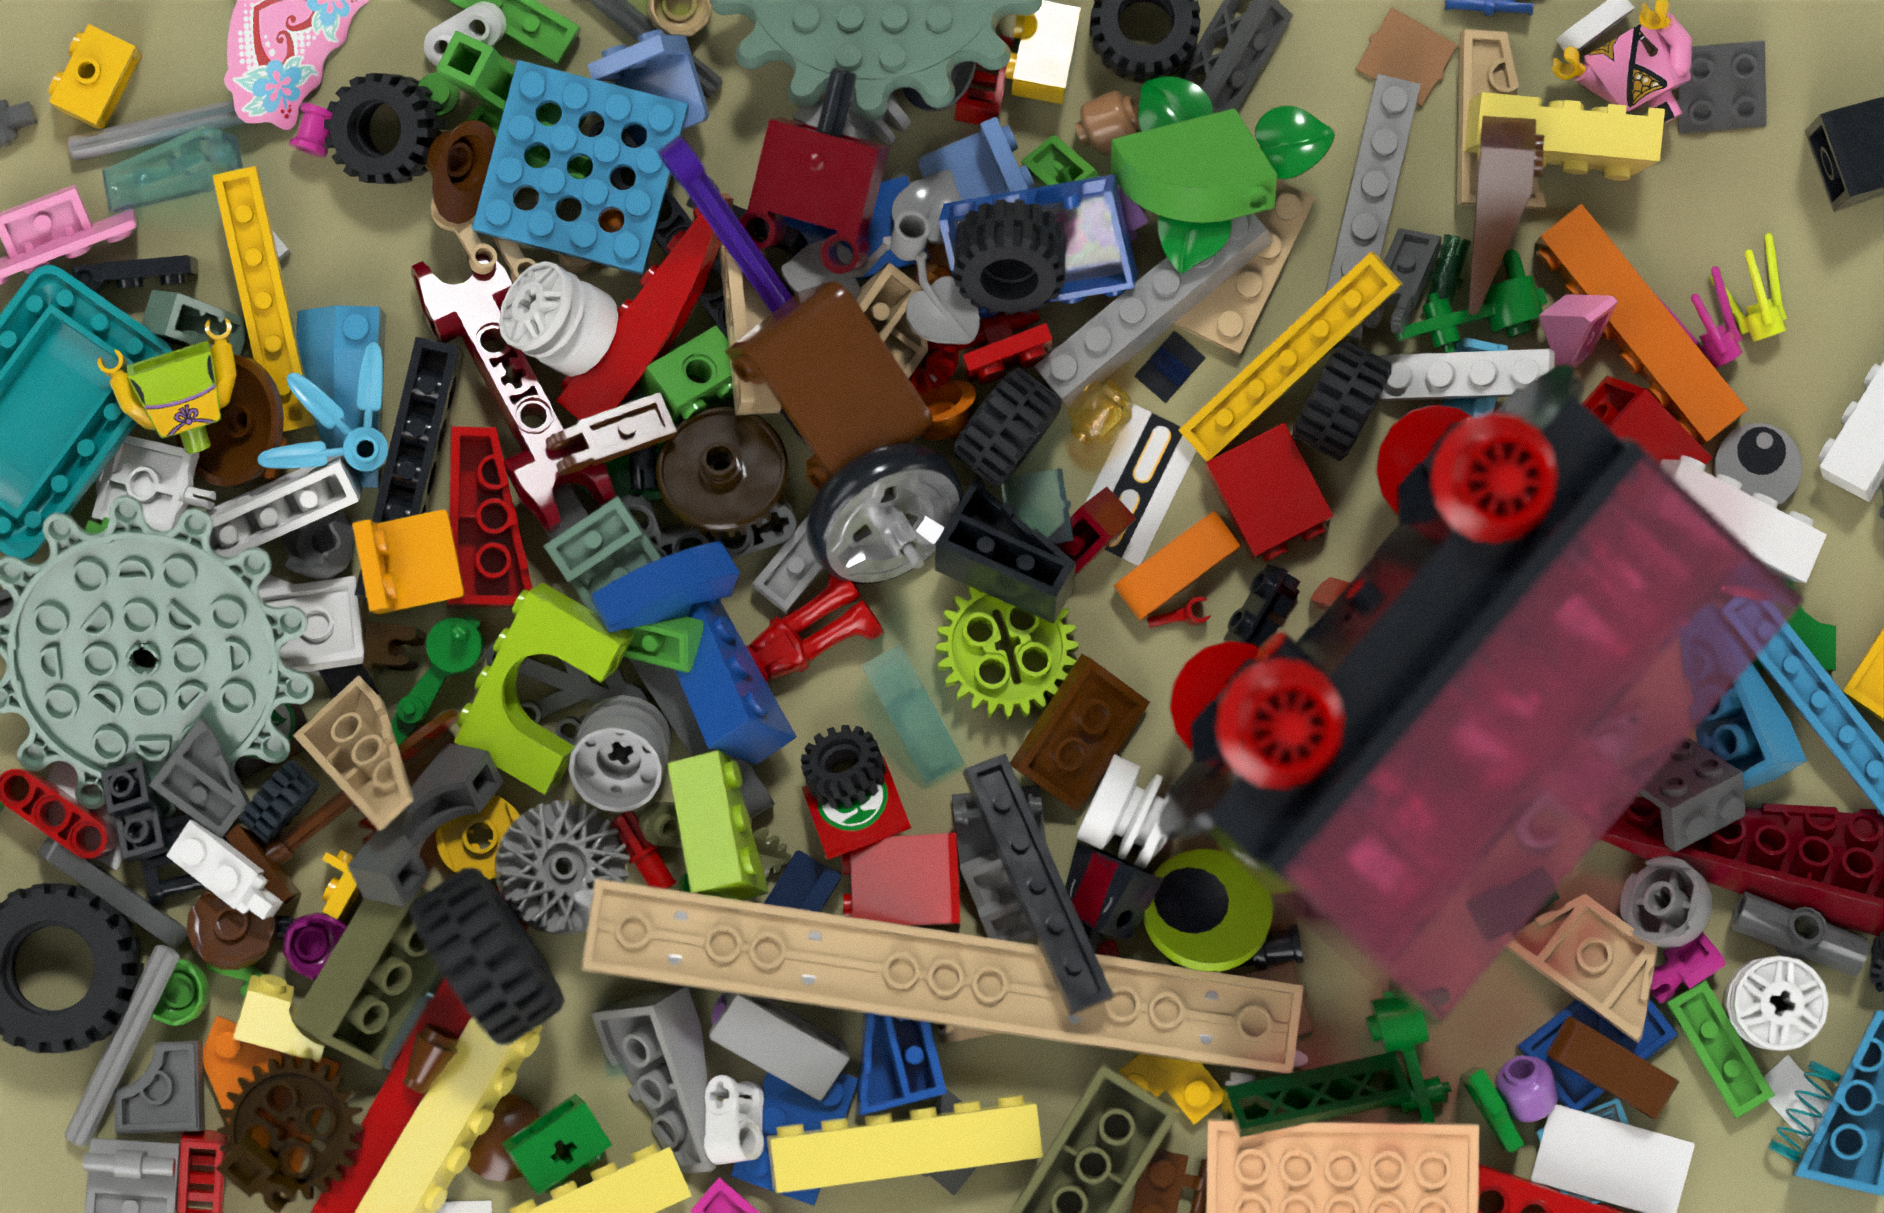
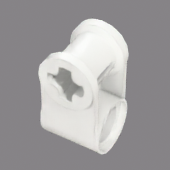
M725 1075L714 1077L708 1083L704 1096L706 1105L704 1150L707 1157L716 1165L757 1159L761 1155L764 1145L762 1134L764 1096L761 1087L751 1081L736 1083L733 1078ZM745 1095L751 1096V1100L745 1099L743 1097H745ZM717 1097L726 1098V1099H724L723 1102H722V1101H718V1100H717Z

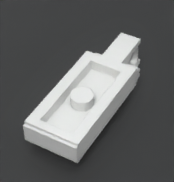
M195 819L189 820L166 855L229 906L243 914L250 910L260 918L266 919L267 917H273L283 903L264 888L268 882L263 876L265 871Z

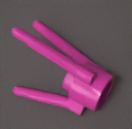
M1713 266L1711 273L1726 329L1723 324L1715 326L1700 296L1692 294L1691 300L1707 330L1699 336L1702 341L1701 344L1663 301L1661 302L1713 367L1717 368L1743 353L1738 344L1743 338L1735 325L1720 269L1717 266Z

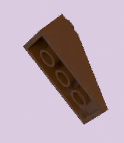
M1482 116L1468 314H1478L1532 194L1533 177L1542 178L1544 135L1536 134V119Z

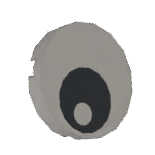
M1748 423L1732 430L1719 443L1714 457V477H1717L1718 474L1731 477L1742 483L1741 491L1753 496V493L1766 495L1776 500L1778 505L1785 502L1797 489L1802 475L1801 454L1795 441L1782 429L1767 423Z

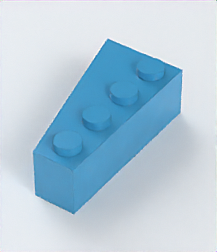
M1874 1011L1793 1175L1884 1196V1011Z

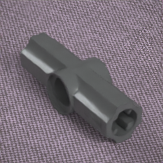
M1746 891L1739 897L1730 922L1732 930L1775 946L1776 951L1783 957L1799 960L1807 958L1853 977H1856L1861 972L1869 953L1870 944L1867 938L1826 923L1824 917L1813 908L1802 907L1792 910ZM1796 930L1799 931L1804 936V938L1799 936Z

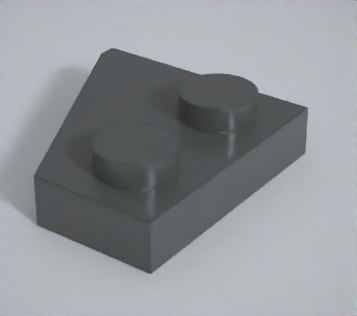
M204 716L199 718L149 785L220 838L224 836L250 801L209 721Z

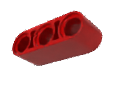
M10 769L0 776V801L2 804L76 856L90 859L103 858L114 850L117 844V834L114 827L92 810L80 805L75 798L39 773L27 769ZM22 776L28 781L29 793L24 800L19 801L13 795L12 785L18 777ZM54 802H60L65 809V818L58 826L53 825L48 818V810ZM92 826L96 827L102 836L100 846L94 851L89 850L84 843V834Z

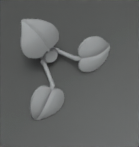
M951 170L923 177L898 194L891 210L892 222L894 223L891 237L883 238L882 244L860 269L844 274H835L827 270L820 257L824 241L815 242L804 247L781 268V274L785 282L795 294L799 291L833 281L843 285L856 299L859 294V285L856 278L864 276L883 254L891 249L896 257L901 260L911 261L915 259L917 261L919 284L923 291L912 294L906 305L908 324L917 335L936 343L968 344L975 340L979 330L978 308L971 304V298H963L959 293L960 287L955 285L953 277H941L931 286L927 280L925 263L927 254L924 252L926 243H944L939 225L943 204L961 201ZM839 243L837 247L838 258L843 263L850 264L853 259L852 252Z

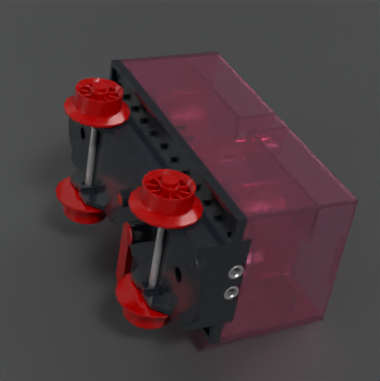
M1569 364L1551 369L1539 376L1524 389L1517 388L1496 413L1490 412L1472 417L1459 408L1431 405L1412 410L1394 423L1379 447L1376 474L1381 495L1398 516V525L1377 548L1373 558L1352 582L1329 577L1318 586L1310 600L1319 609L1326 610V612L1296 642L1284 631L1273 635L1261 649L1253 644L1225 641L1204 647L1185 662L1172 687L1169 708L1174 729L1188 750L1192 752V762L1164 793L1168 800L1160 812L1157 825L1160 832L1168 839H1181L1203 832L1365 979L1440 1022L1804 601L1635 440L1616 436L1580 402L1583 390L1582 375Z

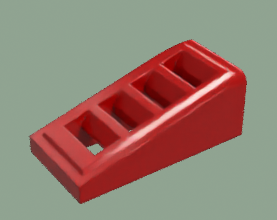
M997 34L1009 46L1010 52H1012L1014 38ZM976 63V66H977V67H982V68H984V67L981 66L980 64ZM1007 65L1002 69H998V75L975 70L971 84L995 88V92L968 87L964 95L957 101L954 115L956 121L980 126V123L997 117L999 119L1006 83L1005 73Z
M214 1130L183 1132L180 1144L177 1213H223L226 1177L217 1171L216 1168L228 1155V1151H220L219 1147L229 1142V1135L221 1134ZM193 1148L216 1150V1154L193 1152ZM191 1165L215 1166V1172L191 1171ZM190 1183L214 1185V1191L189 1189ZM188 1201L213 1202V1209L188 1208Z

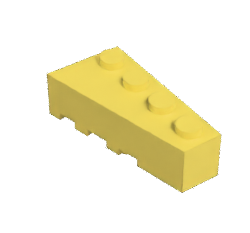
M1481 92L1469 100L1464 152L1478 153V160L1480 156L1482 116L1536 119V134L1544 135L1543 168L1546 167V163L1562 166V172L1577 175L1588 174V170L1602 171L1606 179L1625 181L1630 180V176L1660 161L1665 109L1648 108V113L1640 116L1626 114L1627 105L1608 104V107L1591 108V111L1584 110V105L1581 104V101L1574 100L1551 101L1548 107L1541 106L1542 99L1540 97Z

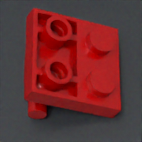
M1034 309V312L1029 314L1015 312V316L999 312L992 317L980 319L979 330L975 340L968 344H956L959 351L984 341L988 344L963 354V368L969 383L979 380L980 385L989 384L1005 376L1004 371L1007 368L1020 364L1023 370L1031 368L1044 359L1047 353L1051 352L1053 339L1046 323L1016 335L1012 332L1039 321L1040 317L1037 309Z

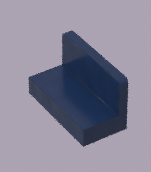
M797 850L764 904L821 913L843 876L804 852Z

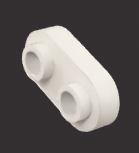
M478 2L428 32L424 40L426 56L435 66H438L444 54L439 47L440 40H444L449 44L456 30L492 46L503 37L506 31V19L503 12L490 2ZM475 20H480L484 23V34L479 33L475 29Z

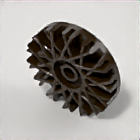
M714 407L696 412L690 418L682 420L675 426L677 430L676 437L664 441L659 450L656 463V479L662 500L665 502L667 510L672 511L677 522H684L685 528L690 530L691 526L697 528L703 536L711 532L713 538H718V532H727L729 537H734L735 532L738 530L741 535H746L747 527L756 523L757 528L762 526L761 519L767 521L771 519L772 509L775 506L780 508L782 504L781 498H786V484L790 482V466L787 452L781 437L771 424L757 414L735 415V407ZM721 467H727L724 470H718Z

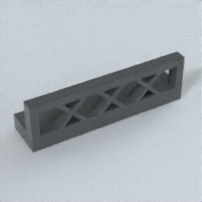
M1223 0L1179 74L1178 78L1192 83L1196 77L1204 73L1206 74V80L1201 89L1208 95L1212 103L1213 113L1233 108L1236 111L1238 110L1292 19L1293 14L1278 0H1252L1246 12L1234 18V12L1241 0ZM1228 36V43L1223 51L1212 55V49L1216 42Z

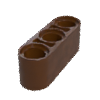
M1570 1016L1566 1017L1545 1053L1546 1056L1656 1121L1679 1084V1081Z

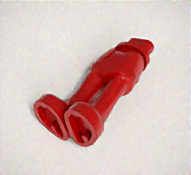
M829 574L826 588L816 597L785 617H775L773 620H770L768 627L749 646L746 645L767 684H770L768 678L775 680L793 672H804L812 660L845 639L859 635L871 641L885 634L868 604L862 600L804 640L800 637L799 633L834 610L861 598L862 594L855 583H852L851 580L842 581Z

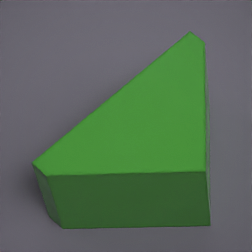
M1055 134L1021 160V163L1027 166L1030 174L1041 187L1099 177L1097 171ZM1064 206L1059 207L1060 210H1069L1065 209Z

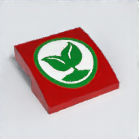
M884 756L883 760L887 772L884 774L886 779L884 784H876L879 791L875 796L870 793L865 794L867 802L860 804L858 799L852 800L853 808L846 809L843 802H840L838 809L831 808L829 802L823 806L818 802L817 798L814 799L808 785L801 787L828 860L911 829Z

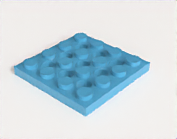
M517 60L473 222V232L644 276L671 173L659 158L657 151L678 135L681 137L689 109L688 103ZM547 103L556 104L562 110L561 119L552 126L542 125L537 120L538 110ZM589 114L599 115L605 122L603 131L595 137L585 136L579 128L581 120ZM632 125H639L647 131L645 143L637 148L628 147L622 141L624 130ZM533 146H545L550 151V160L542 168H533L526 163V154ZM579 156L587 157L593 162L592 173L584 179H575L568 172L570 162ZM627 167L635 172L636 180L631 188L618 190L612 186L611 176L618 168ZM526 187L533 188L539 193L538 204L528 211L520 210L514 203L516 193ZM568 198L575 199L582 205L580 216L571 222L563 221L557 216L558 205ZM610 209L620 211L625 218L623 227L613 233L604 231L599 224L601 215Z

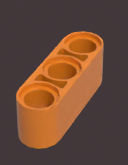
M1215 510L1124 576L1113 587L1138 621H1141L1233 554L1242 545Z

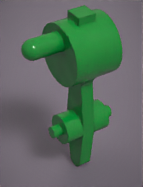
M1508 249L1502 259L1509 280L1489 287L1478 314H1468L1469 309L1452 313L1448 298L1439 299L1438 293H1433L1427 296L1429 303L1422 306L1425 320L1407 325L1402 334L1394 332L1396 340L1400 342L1430 334L1434 349L1443 347L1444 353L1455 352L1453 344L1461 341L1457 327L1488 319L1492 334L1507 332L1508 338L1528 334L1534 331L1532 324L1540 321L1539 314L1543 312L1542 306L1548 303L1544 288L1536 289L1533 276H1526L1518 251Z
M468 613L464 619L458 617L445 618L436 623L430 630L426 640V651L431 661V666L408 695L398 702L396 714L391 722L397 747L419 725H422L428 719L429 711L448 677L471 673L482 663L486 653V643L479 628L483 623Z
M1397 985L1381 990L1383 997L1370 1001L1372 1015L1366 1017L1367 1027L1373 1043L1380 1041L1385 1053L1401 1050L1410 1083L1408 1085L1412 1092L1411 1102L1392 1105L1391 1107L1392 1109L1400 1107L1403 1115L1418 1111L1421 1123H1436L1431 1106L1445 1103V1094L1452 1092L1449 1081L1441 1083L1439 1076L1423 1079L1414 1046L1429 1042L1428 1029L1422 1010L1446 1003L1450 997L1449 991L1442 986L1418 993L1413 988L1400 991Z

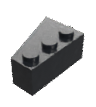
M975 476L936 542L935 571L1054 624L1073 591L1076 563L1038 529L1032 530L1015 515V509L1007 502L1002 504L985 489L986 484Z

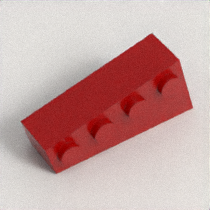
M451 426L449 518L465 594L463 597L447 600V607L512 609L521 592L532 589V583L496 427Z

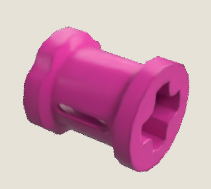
M302 103L300 110L304 113L297 135L290 139L289 146L310 155L326 158L328 150L325 148V138H328L330 129H324V119L331 120L333 113L326 108L314 104Z

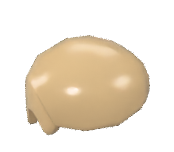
M647 0L646 6L652 24L658 30H663V34L686 37L694 36L708 23L712 8L710 0Z

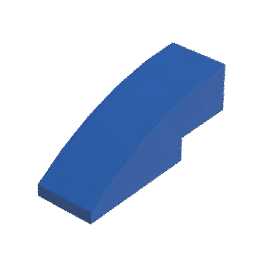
M720 540L695 546L644 565L592 593L591 601L608 631L614 632L686 617L689 615L692 604L731 597L740 572Z

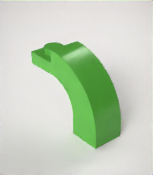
M456 30L436 70L463 92L503 114L516 66L503 58L493 47ZM544 104L538 110L537 120L545 126L555 125L561 119L562 110L556 104ZM585 116L581 120L579 127L580 129L583 126L587 116Z

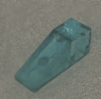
M203 125L102 170L109 211L115 213L213 191L215 186L212 175L243 169L237 136L208 125Z

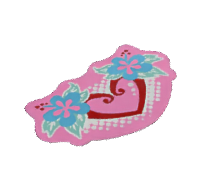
M237 0L229 24L227 39V63L229 69L225 74L224 82L227 89L232 92L234 109L238 117L246 123L271 122L284 130L293 128L297 122L299 107L303 99L322 80L323 63L327 55L346 41L352 17L369 0Z

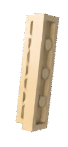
M721 242L719 254L728 346L730 347L772 313ZM760 250L766 259V250ZM731 366L735 415L780 412L781 405L766 383L761 385L751 382L746 383L737 377Z

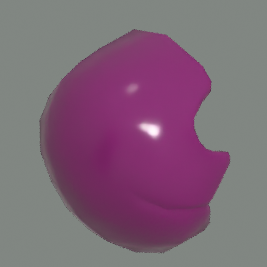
M315 912L295 919L294 923L288 926L283 938L282 952L289 967L303 977L316 980L348 926L326 913Z

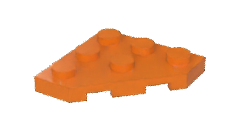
M216 1016L203 1048V1066L222 1109H233L235 1104L229 1100L226 1094L227 1092L240 1094L243 1092L237 1081L239 1077H245L254 1081L253 1066H260L268 1073L269 1059H277L282 1069H284L287 1056L294 1055L233 1039L237 1022ZM295 1056L298 1069H300L305 1058ZM322 1056L320 1063L314 1061V1072L322 1065H329L331 1067L327 1079L331 1080L338 1076L342 1063ZM281 1086L274 1094V1103L279 1110L285 1111L291 1106L293 1097L287 1087ZM261 1107L257 1109L259 1116L288 1130L286 1138L302 1137L309 1143H312V1137L296 1130L295 1123L297 1120L289 1122L280 1121ZM324 1108L317 1109L313 1114L312 1125L315 1130H317L325 1110ZM260 1125L252 1133V1139L266 1149L271 1140L268 1129ZM300 1147L294 1149L290 1156V1164L297 1172L301 1171L307 1156V1152Z

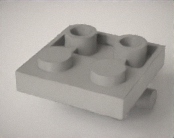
M91 1138L90 1152L85 1153L83 1158V1170L88 1171L85 1213H177L181 1143Z

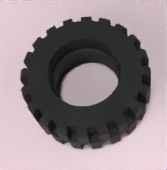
M463 868L414 901L410 910L411 919L428 953L432 956L441 974L444 975L450 984L449 986L456 996L459 997L466 1010L496 1044H512L561 1010L565 998L550 967L502 895L479 869Z
M63 883L32 884L30 888L17 889L7 894L8 898L0 902V1035L3 1036L2 1040L12 1046H20L26 1048V1051L36 1053L78 1051L90 1047L89 1045L94 1042L103 1041L112 1034L111 1030L118 1024L122 1014H124L129 1004V999L138 983L139 976H141L144 970V963H139L138 951H141L142 947L139 937H134L131 932L132 923L126 915L120 914L111 904L101 899V896L81 886ZM62 926L77 932L89 944L94 958V976L88 992L78 1003L66 1009L52 1011L33 1005L23 996L17 984L15 964L18 952L29 935L45 927Z

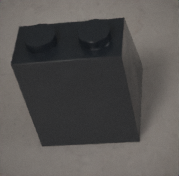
M1884 96L1820 114L1804 131L1833 212L1883 196Z

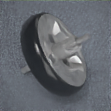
M888 444L855 457L826 481L811 505L806 532L813 556L829 574L842 581L851 580L855 584L884 582L899 577L914 568H921L924 562L936 552V542L962 500V488L959 478L952 465L944 456L921 444ZM893 487V494L890 495L886 488ZM906 513L913 515L911 520H907L905 517ZM865 524L869 527L857 536L853 535Z

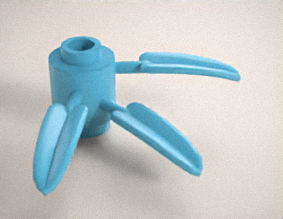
M369 343L362 357L357 391V408L364 411L363 427L353 431L341 420L344 417V411L326 393L299 373L288 374L286 378L287 385L304 407L325 428L332 429L336 426L346 436L343 447L326 449V444L322 441L272 448L258 456L257 461L261 466L275 469L317 467L326 465L327 457L344 456L349 465L354 469L362 472H371L379 469L385 463L389 451L388 443L378 430L372 428L373 411L376 412L381 409L383 392V358L378 343ZM364 440L370 441L374 445V453L368 458H363L357 453L358 444Z

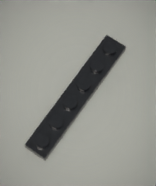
M1006 753L965 768L963 772L965 781L1069 1015L1072 1016L1110 1001L1114 995Z

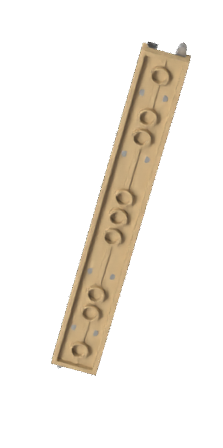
M595 879L593 890H580L573 896L576 903L590 908L581 971L1279 1075L1293 1073V1067L1305 1065L1309 1061L1306 1054L1296 1050L1303 985L1217 972L1198 971L1184 967L1095 954L1114 996L1110 1001L1070 1016L1038 945Z

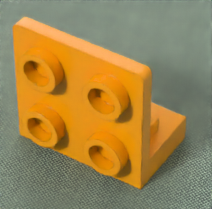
M442 509L382 523H375L370 519L352 523L369 610L371 612L381 615L464 596L465 592L449 513L446 510Z

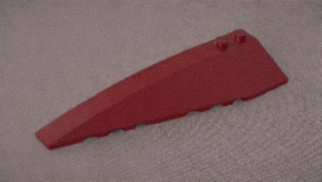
M1598 795L1589 832L1590 836L1648 860L1663 856L1681 859L1691 865L1708 883L1739 894H1743L1746 891L1792 910L1802 907L1813 908L1829 923L1879 937L1884 930V817L1877 813V809L1859 808L1858 813L1838 812L1836 807L1763 803L1762 808L1745 807L1746 816L1675 852L1664 844L1660 807L1645 797Z

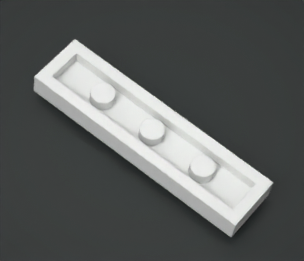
M1551 349L1380 355V358L1392 363L1391 375L1380 395V399L1384 401L1510 397L1517 388H1526L1539 376L1554 368L1555 351Z

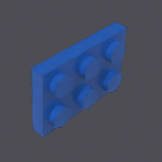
M767 1072L761 1087L764 1096L762 1107L763 1151L757 1159L735 1162L730 1176L774 1191L767 1136L777 1135L776 1127L803 1124L804 1131L822 1129L821 1121L846 1118L859 1079L840 1072L823 1099L817 1100ZM821 1187L779 1194L814 1206Z

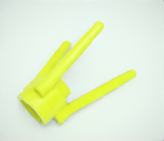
M1766 233L1764 239L1772 300H1767L1759 269L1751 249H1747L1744 255L1758 303L1746 307L1749 316L1744 315L1725 286L1732 314L1737 321L1740 333L1742 335L1750 332L1753 342L1787 331L1783 321L1787 319L1782 304L1776 251L1771 233ZM1711 275V276H1710V281H1711L1712 284L1714 285V280H1713V277H1712V275Z

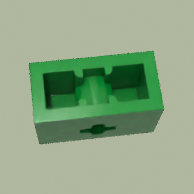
M576 1093L501 1143L527 1185L537 1195L543 1192L549 1194V1191L566 1184L569 1174L581 1166L583 1169L595 1165L604 1158V1151L612 1146V1143L586 1102ZM559 1140L563 1142L562 1147L564 1149L561 1155L555 1153L556 1148L554 1146Z

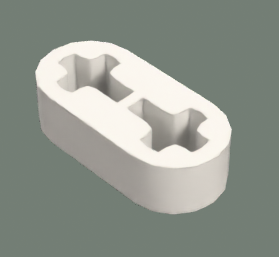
M1607 0L1565 31L1556 41L1563 51L1565 48L1572 46L1580 52L1625 19L1635 10V7L1629 0Z

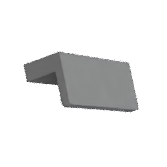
M724 992L727 1006L710 1030V1039L817 1100L823 1099L850 1059L845 1042L769 998Z

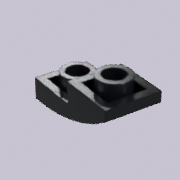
M138 760L101 772L108 814L116 820L123 860L133 863L170 851L162 811L156 791L149 786L152 779L145 762Z

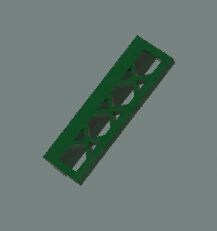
M1394 1051L1224 1087L1221 1114L1223 1119L1234 1121L1239 1137H1245L1411 1102L1412 1092Z

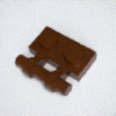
M1156 1149L1137 1180L1130 1213H1177L1182 1187L1195 1190L1190 1213H1206L1207 1160L1201 1159L1198 1176L1185 1173L1188 1155Z

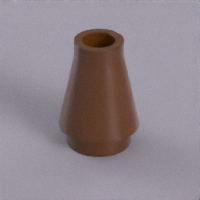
M427 1023L423 1031H417L407 1073L402 1082L412 1090L426 1094L430 1085L457 1053L455 1048L458 1042L457 1036L431 1023Z

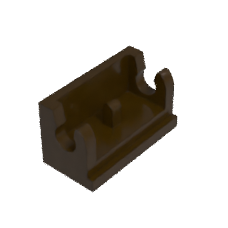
M367 622L363 667L373 673H382L383 669L396 671H412L416 669L418 664L409 661L408 657L403 656L406 653V648L403 646H425L426 633L415 626Z

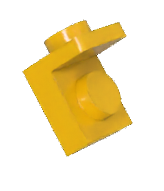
M340 849L337 856L325 852L322 857L323 861L344 872L340 879L334 877L330 881L322 896V900L327 902L322 912L340 921L345 920L361 892L347 867L355 856Z

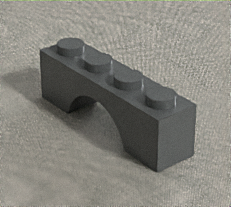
M447 742L410 788L414 800L381 831L377 829L347 866L364 898L405 907L430 876L420 857V851L426 839L437 828L450 820L480 813L504 783L489 751Z

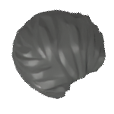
M338 510L282 535L281 543L285 548L288 559L285 562L286 568L318 580L331 579L345 570L353 554L355 536L353 525L350 523L349 518Z

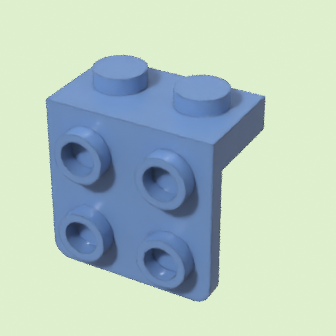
M661 29L649 31L637 37L639 43L630 47L626 45L610 47L601 52L603 58L587 64L591 78L594 80L615 82V85L688 103L689 109L683 130L705 122L709 117V110L686 36L663 34ZM639 125L629 126L632 139L638 146H642L647 139V131Z
M997 117L980 123V132L922 156L918 162L923 177L951 170L961 200L1036 188L1027 166L1018 167L1012 152L1017 150L1018 146L1009 125L1001 128Z

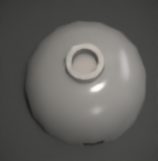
M1663 856L1646 861L1647 867L1643 868L1638 875L1633 872L1626 880L1620 895L1621 916L1628 925L1634 928V931L1631 932L1645 942L1663 948L1683 946L1696 939L1703 932L1711 917L1712 894L1707 881L1691 865L1678 858Z

